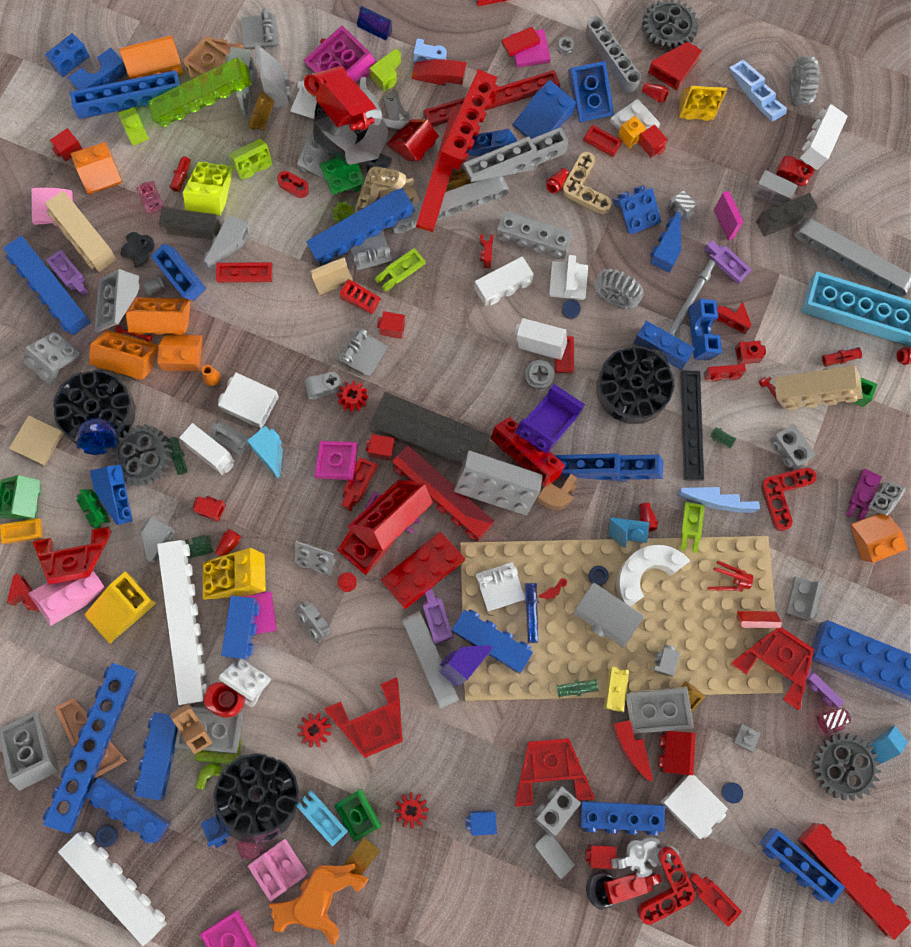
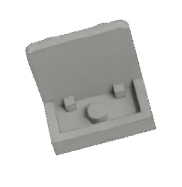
M51 333L25 347L23 363L51 386L57 381L58 370L78 359L80 352L57 333Z

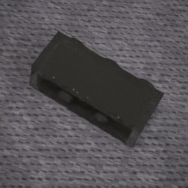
M808 193L763 211L756 223L765 237L800 223L804 218H812L818 206L812 195Z
M162 207L159 219V226L163 234L213 240L218 235L221 225L217 214Z

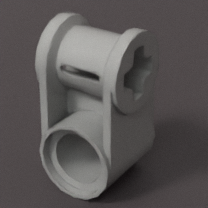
M335 372L310 376L304 379L308 399H318L339 392V387H342V382Z

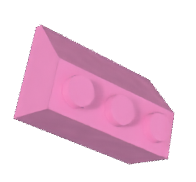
M92 571L90 577L51 585L47 582L28 594L48 624L52 626L98 599L104 592L105 587L95 572Z

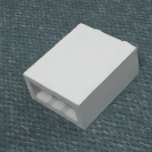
M522 318L521 324H517L515 330L519 349L562 360L567 345L566 329Z
M235 373L234 377L228 380L225 393L220 395L218 406L221 411L262 429L279 396L277 391Z
M193 423L179 437L188 449L221 475L232 469L234 459L230 453Z
M684 775L660 801L698 839H702V837L704 839L707 838L712 832L711 827L716 822L720 823L725 818V812L728 810L695 775Z

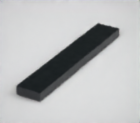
M682 370L680 377L684 480L703 481L704 461L700 371Z

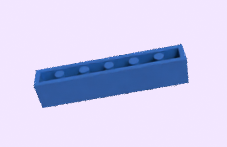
M402 187L306 242L320 266L328 264L338 255H344L352 247L359 246L366 239L377 236L385 228L393 227L399 220L410 217L415 212V209Z
M22 235L3 248L7 253L6 259L11 265L16 264L18 266L15 269L22 278L26 277L29 280L26 282L33 292L37 290L39 293L37 298L41 303L49 305L48 312L54 319L57 317L60 319L61 322L58 324L64 332L69 331L74 336L91 323Z

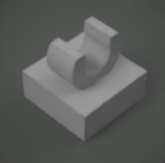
M740 724L733 743L753 752L761 733Z

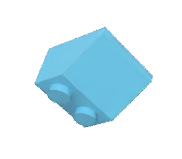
M264 426L247 441L256 455L279 478L283 449L280 445L282 441L273 428L269 430Z

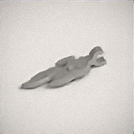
M652 837L641 841H631L627 846V857L611 859L612 868L618 867V869L629 866L631 871L635 868L637 869V877L649 876L652 873V869H648L645 866L646 861L653 867L661 866L658 860L660 849L657 848V844L660 841ZM668 846V847L673 848V849L677 852V854L679 855V851H678L676 848H674V847H672V846ZM667 854V855H666V856H667V859H666V860H667L668 862H670V861H671V859H670V856H671V855H670V854Z

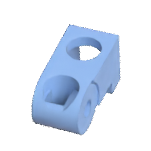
M417 38L413 63L433 59L446 60L447 51L441 45L435 47L426 45L423 39Z

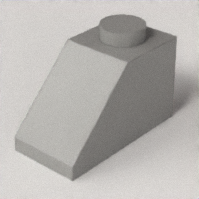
M153 517L143 524L141 536L147 560L156 565L159 560L157 544L170 542L176 531Z

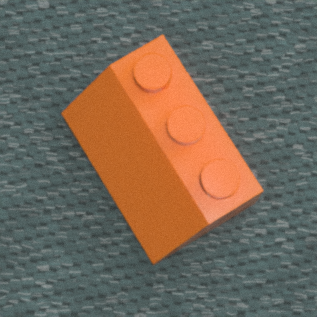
M172 35L119 48L130 79L177 70L178 76L185 74Z
M135 297L126 311L128 332H135V334L154 333L155 335L172 333L173 335L185 334L189 326L190 300L186 298Z
M106 330L90 344L89 364L99 369L114 371L116 374H124L134 379L143 380L152 370L159 345Z

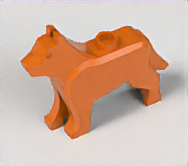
M354 863L339 866H318L310 878H306L301 885L300 890L303 892L300 897L291 901L271 903L268 906L273 909L271 913L274 920L272 931L283 932L290 924H301L305 927L322 931L327 937L328 942L334 946L340 936L338 934L339 929L327 915L333 893L349 885L359 892L362 887H365L369 878L364 875L350 873L355 868Z

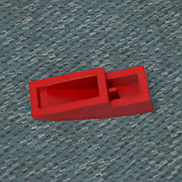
M445 59L415 62L411 79L446 86V82L463 86L467 62Z
M631 721L611 724L615 738L628 762L645 781H652L653 777L643 739L635 740Z

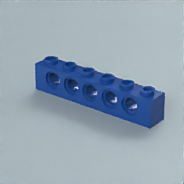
M177 70L70 92L72 107L79 119L184 98Z

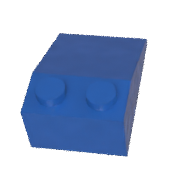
M606 61L570 68L568 75L573 99L576 101L575 107L579 122L614 116Z
M549 80L535 94L514 121L513 126L524 136L533 139L559 128L574 114L576 101Z

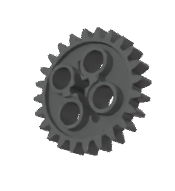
M658 0L657 5L652 3L651 8H647L642 21V31L645 32L644 37H649V43L655 42L653 47L660 45V50L666 47L667 52L670 48L675 49L686 42H693L699 25L697 24L698 18H695L696 12L691 13L692 7L686 8L687 3L681 5L680 0L677 3H674V0H671V2L664 0L663 3Z
M146 424L143 427L137 425L136 429L130 427V433L123 431L125 437L118 438L119 444L114 443L117 450L111 453L115 454L116 457L112 458L111 461L116 462L115 465H121L124 481L129 485L137 487L140 485L147 487V482L153 485L154 479L160 481L159 474L166 475L163 469L164 467L170 468L166 463L172 460V458L168 457V454L173 452L167 449L171 445V443L166 441L168 437L163 435V432L157 430V428Z
M838 733V739L834 735H830L831 742L823 739L825 746H817L821 752H814L818 760H812V763L817 764V768L812 769V771L819 773L815 780H822L819 786L821 788L827 786L826 793L830 794L833 792L834 798H838L841 794V799L844 801L847 800L848 796L850 800L855 801V795L863 799L862 792L870 795L868 788H876L872 783L873 780L880 781L875 776V773H881L880 770L876 769V766L880 765L881 762L874 760L878 754L871 753L874 747H866L867 740L859 742L860 736L855 735L852 739L850 733H847L845 738L842 733ZM841 747L844 750V755L839 759L836 751ZM858 756L863 758V764L860 767L856 764ZM844 763L850 766L849 770L843 767ZM831 767L837 769V775L833 778L829 774ZM855 775L857 779L856 784L851 786L849 778Z

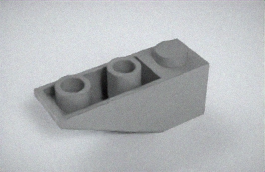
M230 215L227 216L226 220L222 221L218 235L213 238L210 251H207L204 256L207 269L211 270L216 266V263H221L243 247L251 232L248 222Z

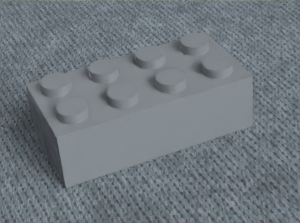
M468 451L457 475L454 492L527 516L540 493L543 475Z

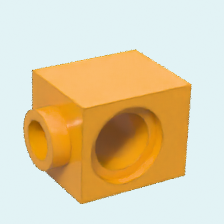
M634 115L621 125L618 137L630 149L638 143L640 134L646 130V127Z

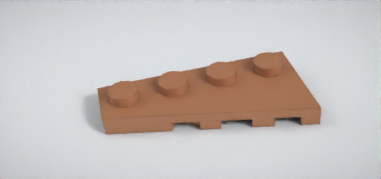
M72 698L54 708L73 747L74 745L77 746L80 739L78 733L82 725H86L88 718L86 717L87 712L75 698ZM96 723L94 724V730L96 732L100 731L101 728ZM90 740L86 743L85 749L87 752L94 749L95 742ZM111 740L94 779L128 762ZM82 760L79 763L84 771L86 769V762Z

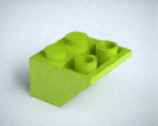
M258 139L228 154L231 164L241 180L250 178L255 173L266 170L273 165L268 145L262 139Z

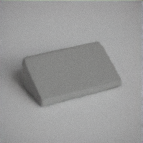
M548 833L544 834L533 844L560 880L575 866L555 838L551 837Z

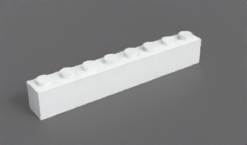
M183 540L160 543L157 546L178 704L204 701L208 684L204 683L206 666L201 661V655L204 652L203 645L199 643L198 635H201L199 623H196L195 615H198V607L193 602L195 586L191 584L190 580L193 570L192 565L188 564L187 556H190V548Z

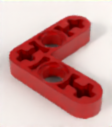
M803 468L771 476L762 482L761 490L776 530L785 531L793 523L784 492L813 484L817 478L813 469ZM805 474L810 475L811 477L809 480H798V478L804 476ZM784 478H792L793 486H787L784 483ZM769 482L775 485L773 489L767 487ZM772 493H773V494L778 493V495H774V496H772V497L769 496V495H771ZM773 499H778L781 502L782 506L780 509L773 507ZM784 511V513H782L781 516L780 514H778L777 516L775 514ZM781 518L787 521L785 525L779 524Z
M668 846L660 849L658 860L671 888L643 902L637 910L642 922L648 925L654 924L690 905L695 899V891L679 855L673 848ZM667 854L671 855L670 859L674 865H670L666 860ZM675 871H681L680 879L672 880V874ZM686 890L687 896L683 898V891ZM665 899L671 900V905L668 908H662L661 906ZM650 910V916L647 917L646 911Z

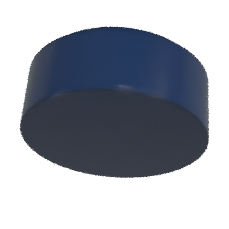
M567 300L562 307V314L568 319H575L581 311L580 304L575 300Z
M594 566L588 573L589 581L599 586L605 584L609 578L608 571L603 566Z
M728 782L722 787L721 794L725 801L735 804L742 800L743 789L737 783Z
M111 825L99 828L95 835L97 844L101 847L114 845L118 839L117 829Z

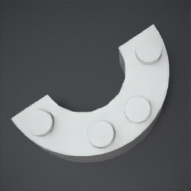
M651 545L639 549L624 562L619 570L616 580L618 599L632 606L644 597L640 589V579L644 571L660 569L671 576L689 563L690 560L683 553L669 546Z

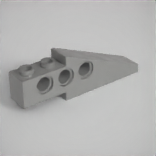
M560 127L533 139L526 137L463 163V167L471 182L532 171L534 166L565 154L569 141Z

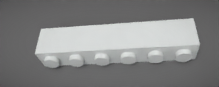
M88 832L77 833L58 853L139 943L145 946L167 924L164 921L165 916L158 909H153L150 905V899L145 894L141 895L136 890L137 886L130 878L126 879L123 876V870L118 864L112 863L108 859V853L103 848H98L94 844L95 839Z

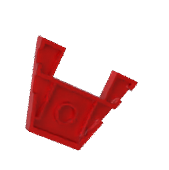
M110 527L92 529L90 544L52 551L53 542L51 538L33 541L48 584L90 577L111 536L112 531Z
M775 628L732 661L730 665L747 675L758 658L792 682L782 701L798 711L802 706V696L805 692L807 674H809L814 648L784 628Z
M397 677L380 684L387 699V705L351 721L348 719L342 701L324 708L325 712L364 758L403 742L399 681Z
M569 738L528 742L516 794L515 807L534 805L532 783L573 779L575 798L578 801L595 800V796Z

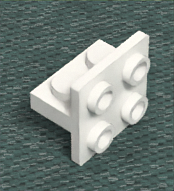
M574 255L568 256L567 263L553 261L549 296L585 300L588 265L576 263V256Z
M237 659L219 676L221 682H224L245 696V704L251 708L256 704L263 689L271 681V678L241 659Z

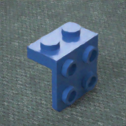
M640 185L633 188L634 191L630 193L628 191L617 194V198L612 199L614 206L621 207L629 234L639 232L661 222L656 198L651 187Z

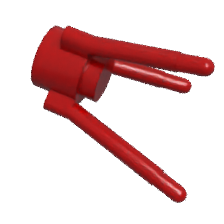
M717 561L718 565L733 572L716 567L713 570L734 577L733 584H736V586L707 587V590L743 592L744 589L749 590L752 587L753 575Z

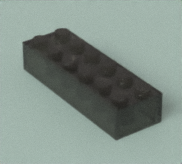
M384 392L369 425L370 432L394 438L395 442L401 445H408L413 450L461 469L468 451L484 455L490 440L489 434L387 392Z

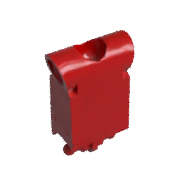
M337 66L305 76V89L311 95L316 96V101L337 128L350 124V130L354 131L357 129L363 131L370 124L375 123L373 117L366 118V112L377 107L350 76L347 77L343 66Z

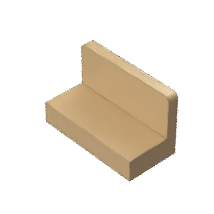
M345 258L310 271L319 295L344 286L347 279L353 281Z

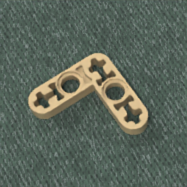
M583 152L564 183L563 195L599 214H606L609 212L612 204L610 198L583 185L595 161L592 153ZM586 159H589V162H587V164L585 165V168L582 167V166H583V162H584ZM581 172L584 177L578 179L574 176V173ZM572 183H574V184H575L574 190H572L571 192H569L568 189H570L571 186H572ZM589 194L592 199L586 201L582 198V195ZM603 202L606 203L604 207H600Z
M372 167L367 173L355 207V213L376 201L380 187L401 189L406 182L405 174L393 169Z

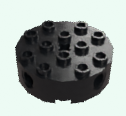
M632 346V348L613 352L600 370L596 382L597 398L603 409L616 420L627 424L648 422L656 418L671 400L675 385L670 366L656 351L642 346Z
M103 370L80 372L72 375L58 389L53 401L54 419L57 427L73 443L87 449H103L118 443V438L124 437L123 431L129 432L130 427L135 421L136 405L131 392L115 375Z
M255 753L239 757L226 766L217 780L213 794L216 819L225 833L238 841L257 844L273 840L286 831L295 818L299 798L296 776L286 763L280 759L277 760L274 757H269L266 754Z

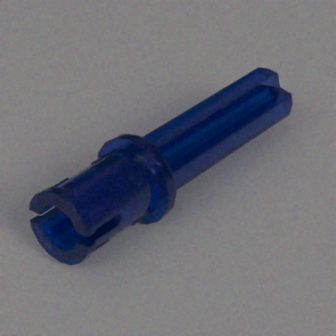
M525 583L524 604H526L528 642L538 643L537 604L540 602L537 596V583Z

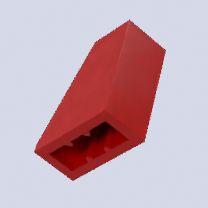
M686 42L654 59L650 64L648 74L677 91L699 61L703 50L699 49L696 45Z

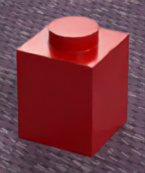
M654 124L640 134L638 144L652 158L656 154L660 155L665 151L668 139Z
M68 128L50 139L54 146L51 148L58 158L61 156L65 162L72 158L71 153L83 149Z
M383 311L382 317H379L377 322V328H380V335L402 339L406 322L405 315Z
M372 434L371 440H367L366 451H368L369 457L392 461L395 439Z
M588 844V849H585V862H588L589 867L616 869L612 868L611 859L616 858V846Z

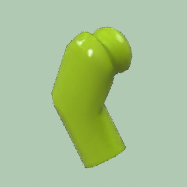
M210 763L199 771L195 788L205 790L208 778L213 775H220L221 766Z

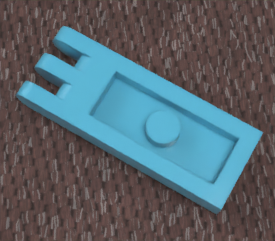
M310 790L308 794L312 800L310 801L304 795L301 799L305 802L306 806L304 807L298 801L297 808L333 847L348 830L317 795Z

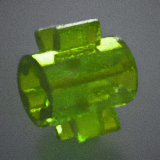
M346 200L345 202H337V206L332 207L333 219H338L341 222L353 215V205L349 206Z

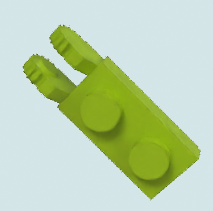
M413 248L386 267V270L377 275L375 281L380 283L390 276L392 279L382 286V289L386 292L394 287L395 284L400 283L424 266L426 261Z
M685 502L680 550L685 551L688 538L694 540L692 553L698 552L705 505Z

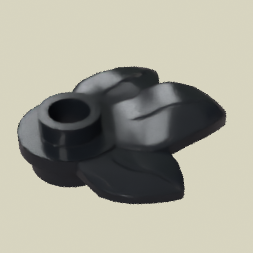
M131 232L126 235L128 243L122 246L120 255L126 258H133L134 267L137 268L148 260L149 252L154 249L155 244L153 238L149 235Z

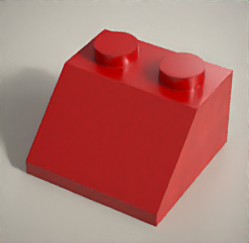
M411 119L406 126L395 133L386 145L407 161H419L424 157V153L434 146L439 135L428 119Z
M349 530L337 551L362 573L367 575L387 553L393 542L383 551L370 548Z
M663 731V735L660 734L659 747H662L661 755L658 756L660 772L694 776L696 733Z

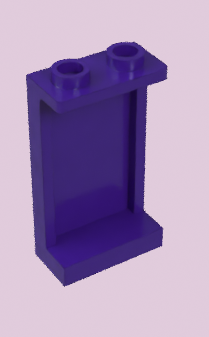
M553 384L548 394L526 419L520 421L515 433L548 454L579 417L585 404Z

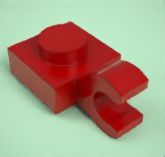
M483 234L480 235L479 242L484 247V250L480 252V261H484L483 268H491L493 234H490V240L488 241L483 239Z

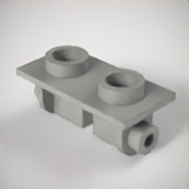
M222 421L212 425L211 430L213 431L209 436L241 456L249 445L247 441L249 438Z
M307 601L303 605H299L295 612L297 619L307 627L310 637L320 643L324 636L327 637L332 633L330 631L331 628L323 617L316 621L315 618L320 613L313 603L310 604Z

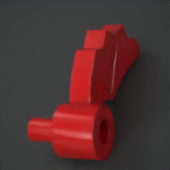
M769 376L759 380L760 386H766L776 399V387L769 383L772 378Z
M560 578L555 587H550L547 591L539 594L538 597L545 598L546 600L554 599L555 596L559 595L561 587L567 585V580Z

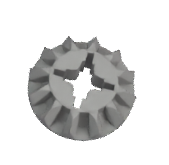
M543 360L531 362L525 370L526 382L532 388L535 387L539 390L547 388L555 377L553 367ZM539 368H540L541 374L545 375V376H542V378H541L540 381H539V379H538V376H535V375H534V374H537Z

